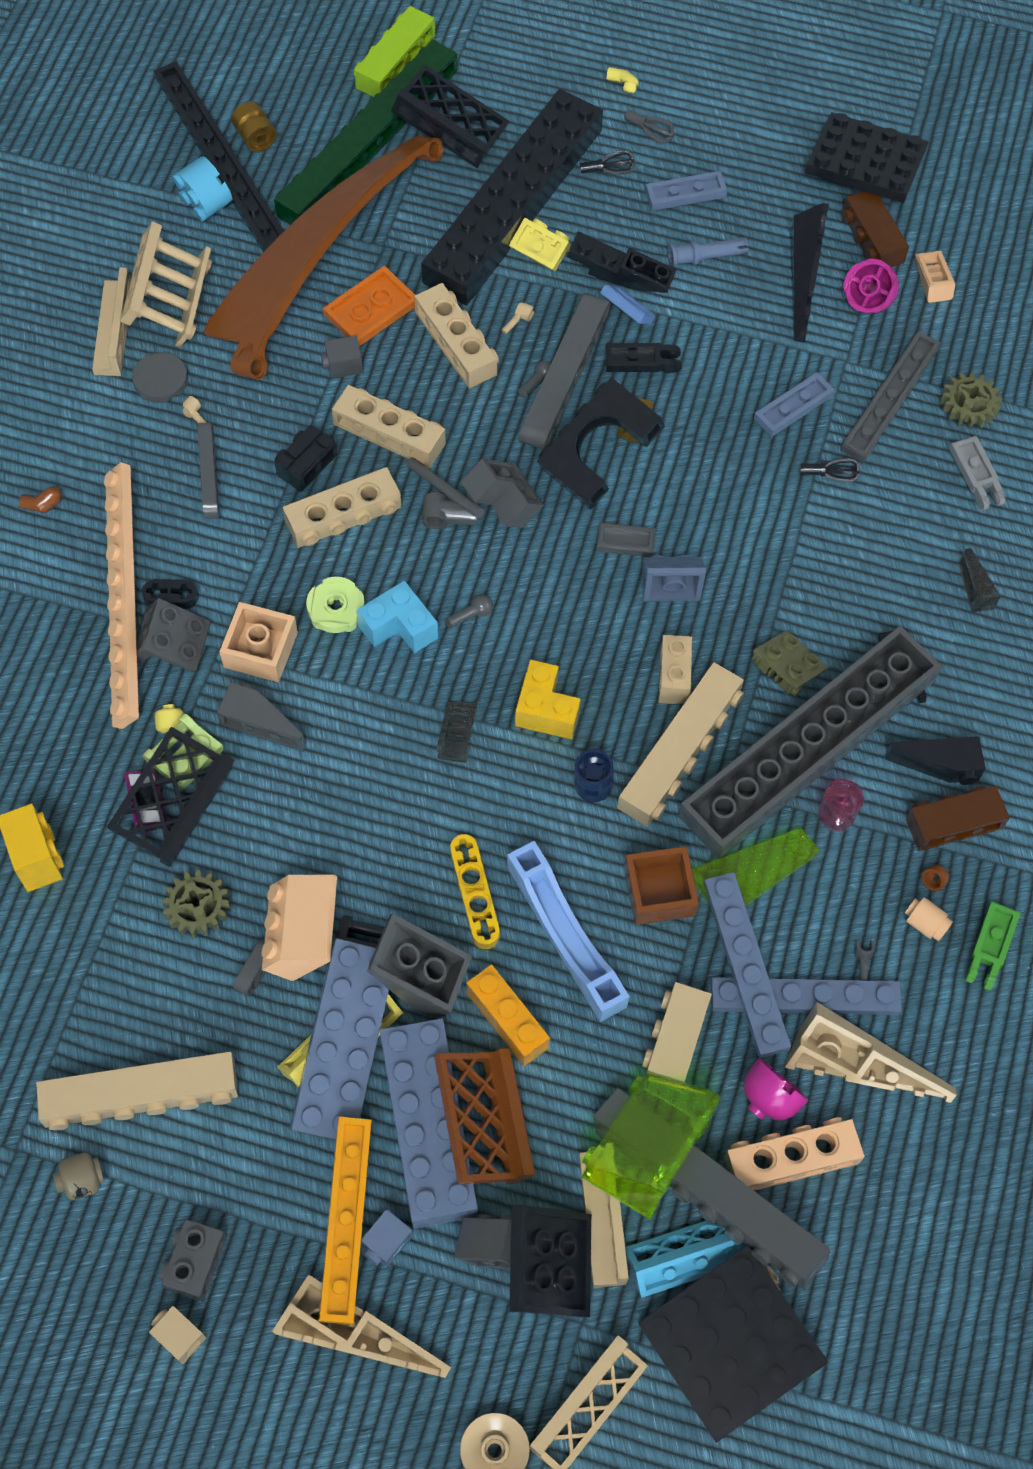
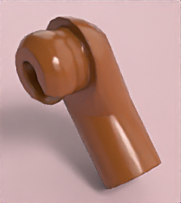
M52 486L36 497L22 494L19 500V507L41 513L48 512L59 503L62 492L58 487Z

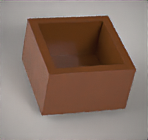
M687 846L626 855L624 873L635 925L696 916L699 902Z

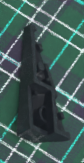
M821 203L794 215L791 226L794 341L805 343L811 301L825 231V220L829 204Z

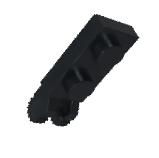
M607 343L605 346L606 372H660L661 370L664 373H676L682 369V363L676 359L681 355V349L677 345H660V343Z

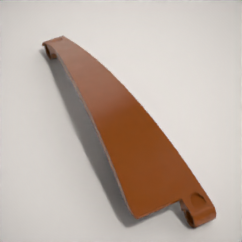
M414 136L396 149L369 163L312 205L251 265L219 305L204 329V333L208 337L239 343L231 359L232 372L238 376L260 380L265 376L267 372L265 347L268 338L278 327L297 292L320 258L356 214L383 187L409 167L415 159L431 162L439 161L443 154V144L440 139Z

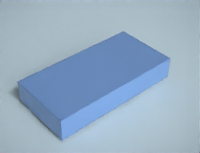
M607 284L604 285L600 292L639 324H651L655 318L652 312L619 286Z

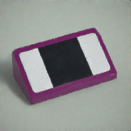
M152 771L154 781H158L156 771ZM142 772L124 773L128 793ZM148 776L145 779L144 783L150 782ZM156 786L159 802L163 801L160 786ZM151 788L138 790L135 795L138 806L155 803ZM162 806L161 809H162L164 821L166 822V821H167L166 812H165L164 806ZM157 808L140 811L143 827L160 823ZM133 813L136 828H139L136 814Z

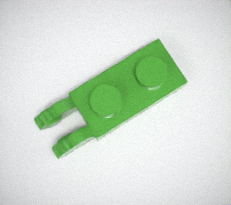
M993 901L990 902L971 955L972 961L965 981L972 983L976 979L981 962L991 966L984 980V988L987 990L992 989L998 972L1003 967L1021 912Z

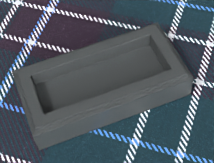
M600 522L596 551L651 557L653 556L656 528Z

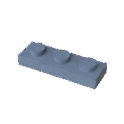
M721 171L654 182L645 186V193L651 211L726 198L728 191Z
M816 372L755 412L754 420L770 437H773L832 398L835 389Z

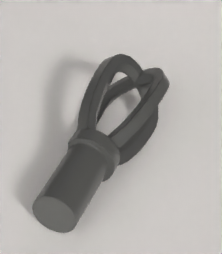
M628 110L625 114V120L638 125L639 128L644 129L647 135L660 143H667L674 136V125L668 120L658 117L641 116L631 110ZM649 122H660L668 125L670 132ZM649 128L654 129L662 134H665L668 137L662 139L656 136L654 133H652L649 130Z

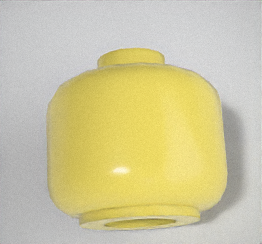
M174 704L163 705V709L156 711L154 714L156 730L161 733H167L171 726L174 728L179 723L178 719L184 714L183 710L175 708Z

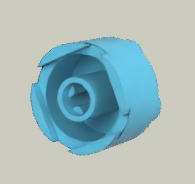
M204 156L196 159L172 176L177 187L182 190L179 192L181 199L187 206L192 204L195 207L193 211L201 222L233 200L226 183L222 184L218 178L219 172Z

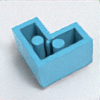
M405 580L356 610L358 627L374 647L399 633L411 650L416 653L438 639V622Z

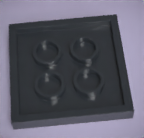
M512 1205L509 1312L578 1318L590 1317L592 1214L527 1205Z

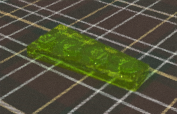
M798 828L692 869L695 887L710 904L704 887V880L734 872L746 907L816 857L820 850L802 828Z

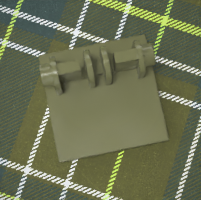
M787 630L753 650L755 653L752 657L755 661L754 665L767 674L768 678L773 677L777 673L773 682L775 684L780 682L778 686L787 695H793L794 697L802 691V685L828 669L817 655L809 651Z

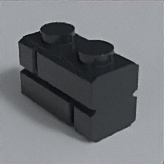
M310 425L305 431H299L287 450H280L275 457L274 464L277 476L302 492L338 455L335 440L327 434H323L321 430L313 425Z

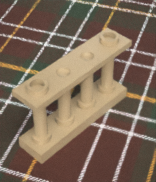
M152 221L142 234L120 322L130 326L136 317L141 318L143 316L177 331L178 335L175 346L181 347L187 339H192L196 330V325L193 322L204 276L208 273L212 260L209 259L211 248L206 246L198 257L162 241L163 238L160 237L162 225ZM160 251L193 266L192 278L158 263L157 259L154 258L155 253ZM155 273L189 288L187 299L153 285L152 281L148 280L149 275ZM147 294L184 310L181 321L147 307L146 303L143 302L144 296Z

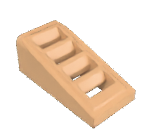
M942 251L915 254L917 268L927 301L932 303L953 299L955 282Z

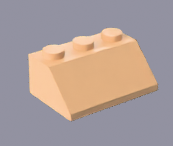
M287 875L270 885L267 899L269 900L268 912L264 923L266 928L265 941L261 952L263 971L294 981L330 962L337 876Z

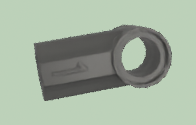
M431 492L423 498L422 524L426 528L442 529L447 524L477 525L476 517L453 500L448 499L445 494Z

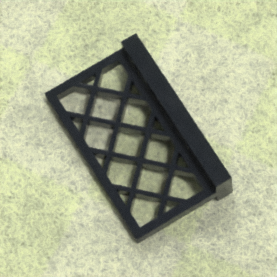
M423 65L405 89L402 88L397 94L391 110L392 113L427 136L440 139L445 148L477 169L510 122L426 65ZM426 76L433 81L434 85H424L422 77ZM426 92H437L439 100H429ZM443 92H450L455 96V99H445ZM411 93H420L422 100L418 99ZM458 106L460 114H450L448 107ZM465 106H471L476 109L477 114H467ZM432 107H442L444 114L439 113ZM486 120L494 121L500 125L499 128H488ZM453 121H463L466 129ZM470 121H480L482 128L472 129ZM485 135L487 144L476 136Z
M171 726L107 828L158 857L164 865L171 867L230 773L235 760L226 754L224 756L219 755ZM172 737L184 743L186 753L175 756L169 755L167 745ZM164 751L165 758L159 759ZM204 755L214 761L209 769L196 772L192 757ZM188 758L192 773L175 777L172 762ZM167 763L171 778L154 781L152 768L155 765ZM148 776L150 782L144 783L145 779ZM204 776L199 784L198 777ZM193 778L196 787L195 792L181 797L177 782ZM172 783L176 798L159 802L156 786ZM151 788L155 803L138 806L135 796L138 790ZM132 801L134 807L127 809V807ZM188 801L185 808H183L182 802ZM178 803L180 811L178 819L165 822L161 807ZM157 808L160 823L143 827L140 811ZM135 813L139 828L126 830L117 825L122 815ZM173 826L168 833L166 827ZM162 828L165 840L160 848H157L147 842L145 832ZM141 833L142 839L134 834Z

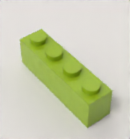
M409 6L403 14H400L393 26L384 32L381 40L370 48L368 55L363 61L358 62L355 66L356 89L372 97L380 93L387 86L390 79L395 78L403 70L405 64L411 62L418 55L420 49L426 47L434 39L435 18L412 6Z

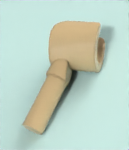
M519 303L515 315L502 328V332L507 334L520 319L530 322L534 315V311H532L534 307L526 303Z
M189 396L183 402V414L188 418H193L197 423H206L197 412L201 408L200 402L193 396Z

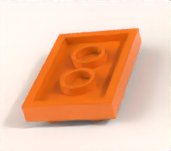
M384 265L323 307V315L346 337L357 335L360 347L414 309L415 294Z

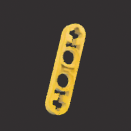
M461 834L452 840L450 851L470 933L474 944L478 948L491 949L495 947L500 938L495 909L477 842L472 836ZM461 844H465L466 848H470L468 849L469 862L465 864L462 852L458 851ZM476 871L480 876L477 883L467 884L463 881L462 877L465 872ZM477 898L483 899L487 903V908L483 912H474L469 906L472 900ZM486 919L488 932H494L490 934L489 940H485L483 936H478L481 934L480 921Z

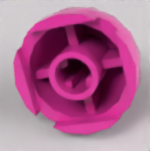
M870 258L852 266L845 277L844 292H846L849 305L857 311L868 314L879 313L891 307L896 300L899 292V279L893 268L887 263Z
M758 1057L745 1075L743 1083L744 1094L751 1102L747 1108L761 1120L765 1116L776 1121L787 1120L793 1117L803 1108L808 1099L789 1080L776 1071H772L773 1067Z

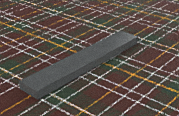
M917 331L843 442L840 451L865 463L940 349L941 342Z

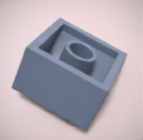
M654 555L644 557L642 565L643 602L700 601L706 575V567L702 558L690 555H681L679 557Z

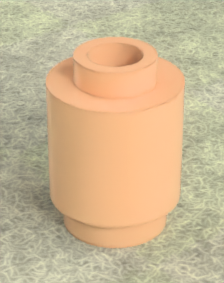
M925 897L921 901L915 898L905 912L909 916L906 921L908 924L929 939L933 937L938 942L953 923L952 920L947 918L949 914Z

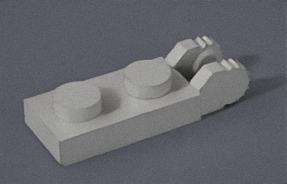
M973 436L951 443L949 450L971 493H974L978 507L981 510L990 508V502L984 490L990 488V495L997 506L1004 504L1006 497L999 483L1000 479L978 437Z

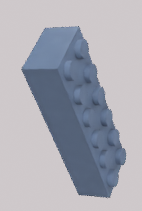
M443 1018L381 1029L380 1036L413 1229L463 1220V1218L477 1217L478 1207L473 1184H458L435 1064V1055L438 1053H449ZM446 1062L448 1073L453 1076L451 1062ZM455 1092L453 1100L454 1104L459 1108L457 1093ZM461 1124L459 1127L460 1136L465 1140L463 1125ZM467 1157L465 1160L467 1173L471 1175L469 1158Z

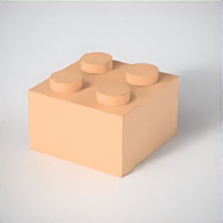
M239 602L220 649L223 667L279 683L298 634L295 616Z

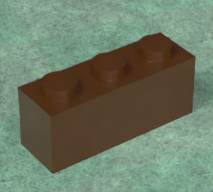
M866 191L847 196L841 211L842 219L852 230L855 242L860 244L863 249L865 259L882 260L891 267L904 264L909 245L880 196Z
M978 786L966 794L957 795V793H951L936 802L930 803L927 800L918 802L912 806L906 822L919 852L1002 830L1010 817L997 786L989 788Z

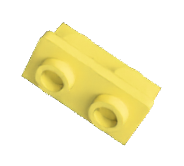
M524 218L509 246L555 272L566 252L570 250V238L556 230L555 234L547 230L548 226L536 218H534L533 222Z

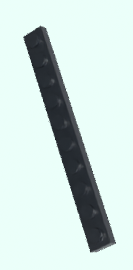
M177 61L153 70L155 79L199 150L219 172L218 178L221 183H226L233 198L232 203L264 252L283 233L282 228Z

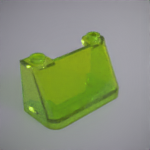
M646 1073L643 1078L638 1075L629 1090L632 1094L598 1147L596 1148L592 1145L582 1161L583 1164L587 1165L582 1178L651 1220L660 1205L661 1198L669 1189L691 1149L710 1125L722 1096L710 1089Z

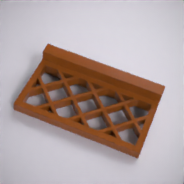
M510 1048L498 1049L494 1052L438 1053L435 1055V1064L458 1184L506 1182L507 1185L518 1184L534 1176L535 1171ZM446 1062H453L462 1071L457 1080L448 1073ZM475 1062H483L484 1079L472 1069ZM466 1076L478 1086L474 1095L461 1085ZM483 1091L490 1098V1111L478 1100ZM455 1092L468 1102L463 1112L454 1104L453 1095ZM472 1107L485 1118L479 1127L467 1116ZM489 1122L496 1128L498 1138L496 1142L484 1132ZM461 1124H464L474 1134L469 1144L460 1136L459 1127ZM479 1139L491 1149L486 1159L474 1149ZM495 1155L502 1160L504 1173L498 1172L490 1164ZM468 1156L480 1166L476 1174L468 1175L465 1160Z

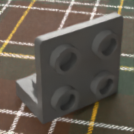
M160 598L156 599L144 610L136 637L137 663L141 664L149 657L154 656L187 671H196L210 621Z

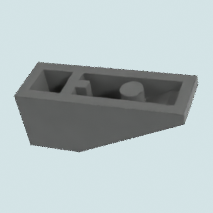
M230 682L217 712L221 726L304 751L305 741L303 733L259 691L248 684L242 683L238 685Z

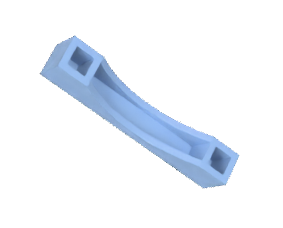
M533 841L508 854L507 868L599 1022L626 1009L630 996L614 970L598 953L581 928L562 894L550 865L536 842Z

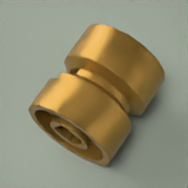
M245 102L232 113V124L242 136V140L250 151L261 152L266 150L276 140L277 131L257 102Z

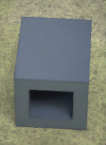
M386 1209L361 1239L362 1247L365 1248L362 1254L374 1265L378 1266L381 1262L388 1268L413 1237L412 1229Z

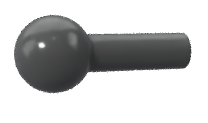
M541 361L537 363L534 368V375L518 389L521 397H527L543 382L551 362Z
M476 595L471 600L470 606L445 618V624L451 629L475 615L479 617L487 616L493 609V602L487 595Z

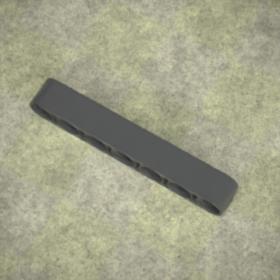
M587 293L583 294L524 420L519 434V442L540 449H544L549 445L607 319L611 301Z

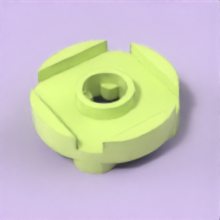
M329 577L322 580V584L316 588L314 586L310 590L306 604L308 615L315 628L330 633L351 632L356 629L358 623L356 610L365 605L363 593L355 587V583L343 577ZM334 600H339L342 607L333 610L331 607H328V604H333Z

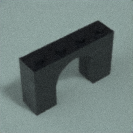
M612 377L607 383H602L597 388L593 399L588 404L585 403L579 408L576 418L559 431L558 438L552 445L546 446L541 451L537 460L544 472L590 510L606 494L609 488L605 480L581 461L580 449L585 437L598 427L613 425L624 429L647 447L665 427L662 418Z

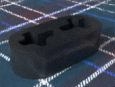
M154 579L146 582L142 588V596L147 606L160 598L182 609H190L198 601L197 589L188 580ZM155 590H160L157 598H152L151 595L154 594ZM183 591H188L189 594L186 595V598L181 599L180 595L183 594Z

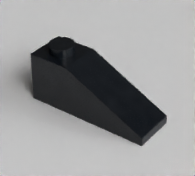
M979 736L891 742L885 754L888 761L948 783L960 782L961 785L976 783L980 780L986 769Z

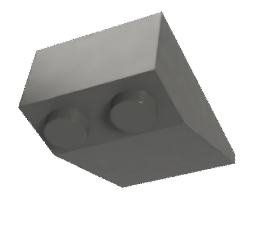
M392 913L389 915L367 971L405 1003L435 1019L451 1013L472 956Z

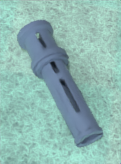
M746 237L699 244L695 240L690 241L686 245L675 246L672 243L668 244L667 247L668 262L670 267L675 268L677 264L684 263L697 265L703 259L745 255L749 252V248H745V245L749 244Z

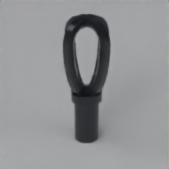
M621 150L597 161L580 163L581 174L596 171L626 174L633 170L635 160L630 151ZM620 155H628L630 158L606 162L609 159ZM630 163V166L627 169L617 170L607 168L608 166H616Z
M838 458L827 463L821 462V464L801 463L800 475H820L835 481L853 482L860 475V464L854 458ZM839 463H853L855 466H852V465H835V464H839ZM836 469H852L853 471ZM833 474H846V475H854V476H852V477H841V476H837V475H833Z

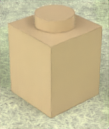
M174 1306L169 1311L166 1309L162 1310L151 1323L153 1328L149 1332L182 1364L188 1360L206 1339L204 1334Z

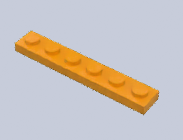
M338 1117L318 1322L348 1325L354 1323L372 1121L369 1119Z

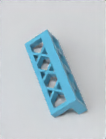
M703 1221L627 1246L625 1251L634 1272L637 1290L641 1298L702 1278L746 1245L744 1243L739 1245L733 1242L725 1234V1229L717 1222L711 1224L708 1221ZM709 1232L716 1234L709 1239L700 1238L701 1235ZM676 1243L685 1244L683 1247L678 1249L669 1248L670 1245ZM645 1253L654 1254L651 1258L639 1262L636 1256Z

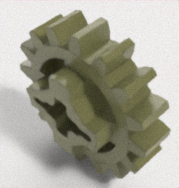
M971 372L969 377L960 373L958 380L952 377L949 384H945L940 403L944 404L942 411L950 412L948 418L950 421L955 418L958 419V426L965 422L969 429H972L974 423H977L982 428L985 421L989 424L992 423L994 416L997 417L1002 402V397L998 396L1000 388L993 389L994 381L985 382V375L983 374L979 378H975L974 372Z
M200 870L196 871L195 877H190L188 872H184L183 881L174 878V889L171 887H166L165 889L169 898L162 899L163 906L167 908L163 911L165 919H170L168 922L172 929L178 927V931L182 936L189 930L192 938L197 937L198 931H202L205 936H209L208 928L210 927L218 931L220 927L217 921L219 919L227 921L228 919L223 910L231 909L230 902L226 900L230 896L228 890L223 889V881L219 879L214 882V876L211 872L204 878ZM199 901L200 906L194 907L193 902Z

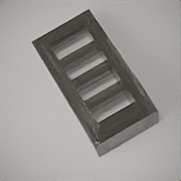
M971 548L965 549L959 561V568L971 611L993 610L1000 599V595Z
M448 700L437 744L438 758L440 760L467 762L477 704ZM452 713L468 715V718L452 716ZM450 724H451V725L466 726V727L450 726ZM448 735H450V736H456V737H463V738L448 737Z

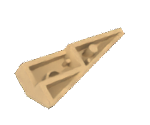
M818 1002L800 1026L785 1063V1067L794 1070L795 1067L813 1071L815 1075L823 1076L826 1073L844 1077L845 1081L867 1086L894 1091L895 1088L912 1091L915 1096L923 1097L924 1094L945 1099V1102L949 1103L957 1096L955 1087Z
M309 1274L272 1330V1333L279 1336L443 1378L447 1376L451 1369L450 1366L356 1305L354 1323L352 1325L318 1322L322 1283Z

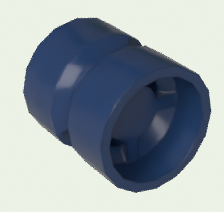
M590 749L582 752L577 757L575 762V790L583 800L600 802L611 794L614 767L613 761L607 753L598 749Z

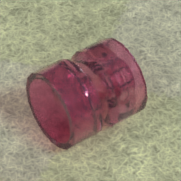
M838 779L831 782L825 789L818 808V816L822 824L834 831H843L850 828L854 824L863 805L864 796L861 788L853 781L847 779Z

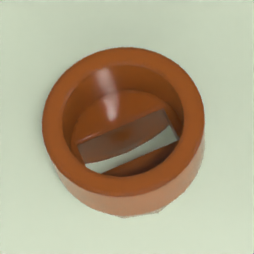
M939 864L929 866L922 873V882L931 891L941 890L949 881L948 870ZM936 875L940 877L938 882L934 880Z

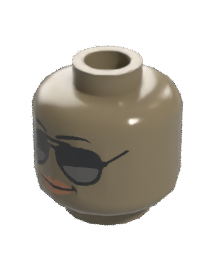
M87 1152L60 1160L58 1164L59 1172L53 1174L57 1192H65L69 1200H76L97 1193L100 1183L104 1182L98 1157L92 1158Z

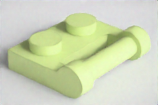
M183 714L178 719L179 723L174 727L183 734L189 732L192 735L190 738L218 754L224 750L221 743L198 726L187 714ZM172 737L167 745L168 750L178 741L174 737ZM162 740L152 750L148 749L142 755L147 763ZM184 744L172 756L186 753ZM204 755L192 757L196 772L203 771L213 761ZM188 758L172 762L175 777L192 773ZM167 763L153 767L165 778H171ZM193 778L178 781V788L183 791L193 781Z

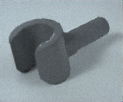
M859 939L854 949V956L859 960L860 981H867L869 960L874 953L875 943L871 940L869 951H864L860 947L861 941Z

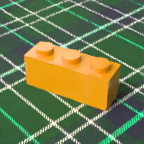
M492 964L466 982L469 998L523 1067L549 1049L550 1037Z

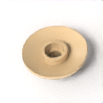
M490 1413L478 1417L467 1427L461 1440L460 1455L465 1469H525L529 1459L530 1447L526 1432L515 1419L505 1414ZM493 1444L499 1445L502 1450L501 1455L497 1458L491 1457L488 1453V1448Z

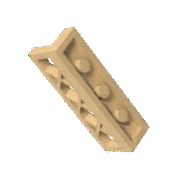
M119 267L118 281L104 280L92 367L94 375L121 376L128 325L120 322L131 280L128 268Z
M607 1144L603 1145L602 1151L579 1153L585 1213L592 1214L591 1274L593 1288L626 1285L629 1279L614 1145Z
M619 1335L530 1445V1449L552 1469L569 1468L648 1367L645 1362L627 1348L629 1344ZM623 1354L638 1368L630 1378L615 1379L614 1364ZM610 1370L611 1380H602ZM625 1383V1385L617 1394L616 1384ZM601 1385H612L613 1400L610 1404L594 1406L592 1393L594 1389ZM589 1397L590 1407L580 1408ZM594 1411H603L595 1422ZM590 1412L591 1428L588 1432L572 1434L571 1418L574 1414ZM567 1425L568 1435H559ZM582 1438L573 1449V1439ZM568 1439L570 1455L562 1465H559L545 1451L553 1441Z

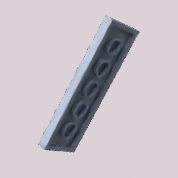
M337 938L333 940L331 960L328 962L289 1130L336 1140L338 1117L360 1119L389 992L385 985L367 971L376 950L374 947Z

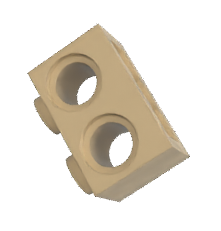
M663 635L660 649L658 703L685 704L689 698L691 691L692 637Z

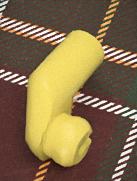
M608 68L606 80L624 83L623 90L626 93L634 94L636 92V86L639 85L638 78L627 70Z

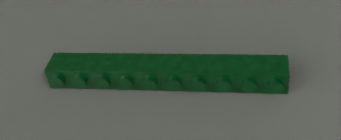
M432 40L426 47H422L418 55L411 62L406 63L403 70L395 78L390 79L387 86L380 93H377L372 101L364 109H361L356 117L348 125H345L340 133L332 141H329L316 157L309 161L300 174H296L291 183L284 190H280L274 199L276 216L291 225L324 195L362 169L407 123L391 112L397 94L401 89H405L423 65L449 80L457 72V53L435 40ZM426 76L422 77L424 85H434L432 80ZM426 92L428 99L430 100L437 92ZM411 93L418 99L422 100L420 93Z

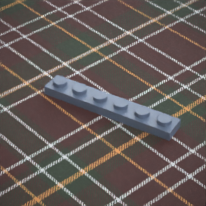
M735 873L705 879L704 887L758 1057L763 1058L790 1051L791 1045Z
M712 977V1011L744 1012L734 978ZM769 979L780 1013H810L817 1002L836 1014L900 1015L902 1012L900 981Z

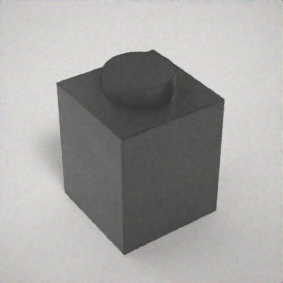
M357 335L324 341L326 352L321 353L323 368H329L331 379L363 373L362 356Z

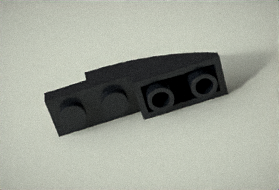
M579 231L566 256L589 267V275L626 288L648 292L667 293L677 269L634 249L628 248L627 252L624 253Z

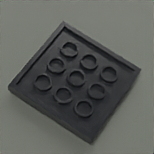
M831 112L806 164L804 173L905 203L929 141L923 140L916 135H906L897 132L893 128L876 126L869 121L856 120L843 113Z
M749 1245L638 1323L716 1443L829 1363L768 1272L752 1255V1249Z

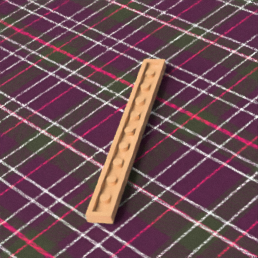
M120 462L111 471L107 472L104 485L106 487L105 510L107 513L105 533L107 535L106 559L108 560L107 584L109 587L107 603L109 610L108 634L110 636L109 661L111 662L109 685L112 699L110 713L112 714V727L124 729L139 718L131 467Z

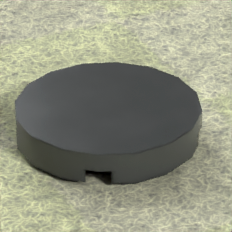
M153 353L138 361L133 369L132 380L135 389L143 399L153 403H165L171 401L170 398L178 397L183 393L187 386L188 374L184 363L177 356L169 353Z

